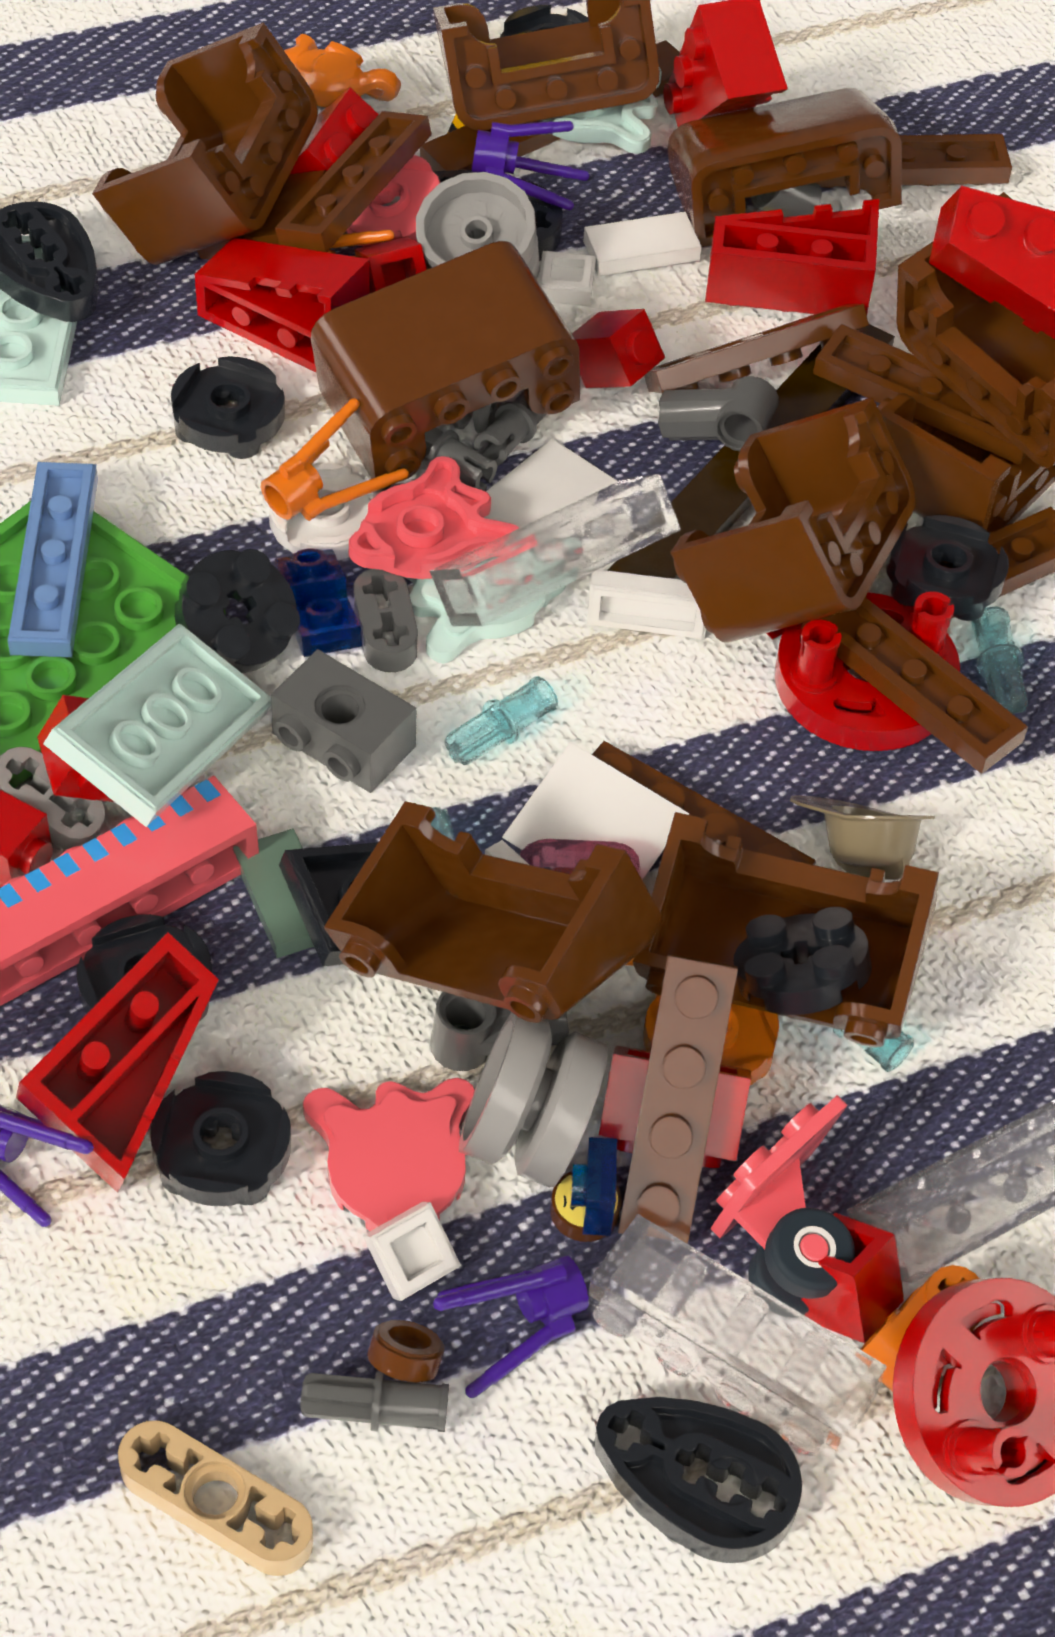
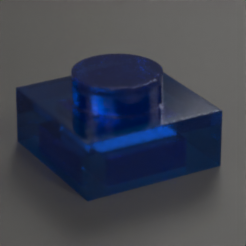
M589 1137L586 1163L572 1164L570 1206L583 1207L582 1234L611 1236L616 1203L617 1139Z

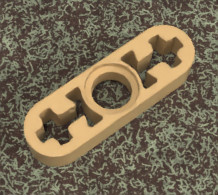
M142 1422L131 1428L124 1435L118 1449V1460L122 1480L133 1494L265 1574L272 1576L288 1575L299 1570L308 1561L313 1549V1524L308 1510L302 1503L166 1422ZM160 1447L166 1450L168 1466L184 1476L178 1494H174L177 1490L175 1474L155 1464L146 1473L142 1472L139 1453L144 1452L148 1455H154ZM211 1481H224L236 1490L238 1494L236 1502L224 1513L217 1515L206 1514L194 1504V1496L201 1486ZM253 1501L258 1502L255 1505L256 1521L266 1527L278 1530L284 1522L292 1524L293 1545L280 1541L273 1550L266 1548L265 1531L261 1526L247 1519ZM244 1523L242 1532H237L236 1530Z

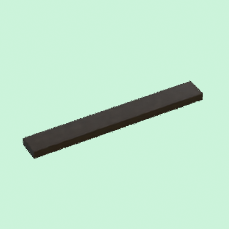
M871 324L856 329L893 346L895 336ZM821 344L809 354L776 390L779 396V405L768 429L839 408L854 393L849 389L813 374L816 357L822 350ZM724 445L607 571L681 580L676 573L674 559L670 553L680 537L694 530H701L709 536L726 532L752 505L748 495L742 492L737 485L734 475V465L738 460L740 451H735Z

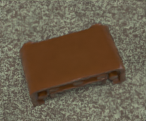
M586 0L587 22L490 39L485 17L477 7L468 3L434 7L433 12L452 102L458 119L466 127L473 130L492 129L493 122L509 125L521 124L630 104L647 99L655 91L660 75L650 0Z
M843 88L690 121L675 129L668 140V159L672 177L683 210L690 220L701 248L712 246L715 216L746 213L745 198L844 177L850 196L860 194L861 189L870 194L871 199H880L879 209L902 205V143L895 123L866 94L855 88Z
M405 801L330 916L324 929L340 949L339 958L342 963L361 976L372 978L375 974L383 975L508 1009L525 1021L539 1023L542 1019H559L645 950L663 920L661 913L626 850L596 844L587 860L580 859L571 874L485 855L481 852L470 833L460 831L455 840H452L431 826L432 821L436 817L432 807Z
M675 812L651 895L661 913L663 921L649 946L633 959L635 971L639 976L647 980L645 988L661 996L669 954L734 966L733 960L736 949L747 938L745 928L751 920L759 916L777 915L784 918L799 914L817 913L828 907H842L852 913L854 924L864 931L868 939L872 962V972L868 982L860 990L857 980L851 986L841 990L843 1002L832 1008L809 1014L778 1015L844 1030L843 1036L846 1039L869 1047L884 1046L885 1039L898 1038L902 1032L936 907L939 872L905 865L903 877L900 881L885 882L884 870L872 868L870 877H864L743 849L741 837L728 835L726 846H724L722 841L705 834L708 826L707 819ZM736 979L732 1004L769 1012L765 1010L763 999L751 995L750 1002L742 997Z

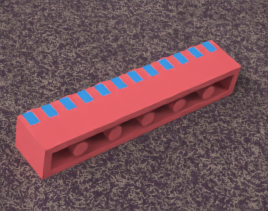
M215 776L193 787H188L147 827L133 816L120 822L115 828L81 846H75L66 850L58 858L24 876H18L9 880L0 888V1006L77 965L81 957L84 960L85 954L93 947L92 938L108 924L134 915L151 914L165 917L241 875V867L233 847L238 846L248 859L258 854L257 826Z

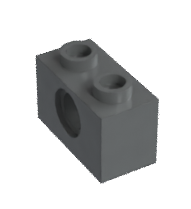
M319 649L271 694L273 734L287 748L293 751L304 752L325 765L338 779L345 782L351 781L369 793H372L416 747L417 708Z

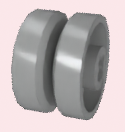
M488 172L462 173L441 182L424 198L416 215V239L422 245L427 270L490 243L508 241L516 247L537 279L540 272L535 211L525 191L508 178Z
M511 1012L491 1049L471 1099L459 1140V1152L492 1165L507 1155L517 1139L514 1153L517 1175L550 1188L554 1187L565 1173L588 1125L605 1074L609 1053L608 1046L603 1042L574 1031L558 1043L549 1058L552 1044L549 1021L542 1019L539 1023H532L519 1018Z

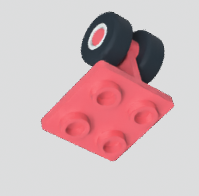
M838 1095L820 1111L812 1103L806 1105L783 1128L781 1133L784 1136L770 1150L764 1145L761 1146L736 1170L733 1175L736 1180L716 1200L723 1210L710 1229L721 1239L739 1223L761 1245L753 1255L749 1265V1285L757 1302L766 1311L779 1318L788 1320L804 1319V1315L809 1311V1308L801 1298L816 1299L825 1297L837 1287L836 1280L818 1264L819 1262L815 1261H819L827 1255L847 1263H851L855 1259V1245L847 1227L837 1217L827 1211L818 1208H806L800 1168L814 1153L848 1106Z

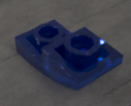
M314 548L302 549L295 552L292 556L275 559L276 568L289 583L296 600L297 610L300 615V626L295 632V636L303 657L311 656L317 649L324 653H331L363 647L361 625L348 600L346 577L333 549L323 551Z

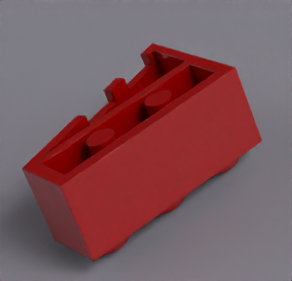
M727 0L698 5L690 28H687L685 31V41L679 56H676L674 59V69L669 82L664 85L663 89L665 108L669 115L674 114L678 127L690 121L766 104L772 100L771 95L783 93L788 89L760 0Z
M961 185L940 209L929 263L989 303L995 300L1024 319L1022 324L1035 333L1042 331L1055 339V211Z
M880 199L863 200L862 209L833 212L831 204L815 205L813 214L783 217L782 209L715 216L705 302L817 314L845 304H864L867 315L876 272Z
M241 238L231 239L194 274L198 316L315 373L316 367L311 343V331L315 323L334 308L370 294L369 259Z
M168 932L19 1082L16 1099L45 1126L92 1142L94 1149L90 1154L73 1152L117 1193L128 1174L219 981L213 973Z

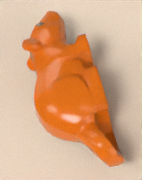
M300 34L296 38V46L284 50L310 86L319 107H328L349 87L360 97L367 94L379 101H391L399 94L401 81L394 72L381 68L363 72L360 69L361 64L364 62L362 56L340 43L331 41L325 49H318L315 41L310 36Z

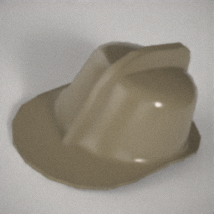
M802 795L790 796V802L824 813L831 855L838 866L844 871L864 877H870L871 869L875 868L885 871V880L901 879L905 865L910 864L914 855L921 821L923 819H935V816L898 815L829 798Z

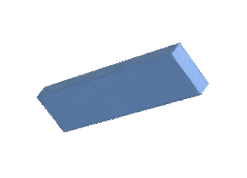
M37 462L8 636L10 655L72 657L98 484L97 464Z

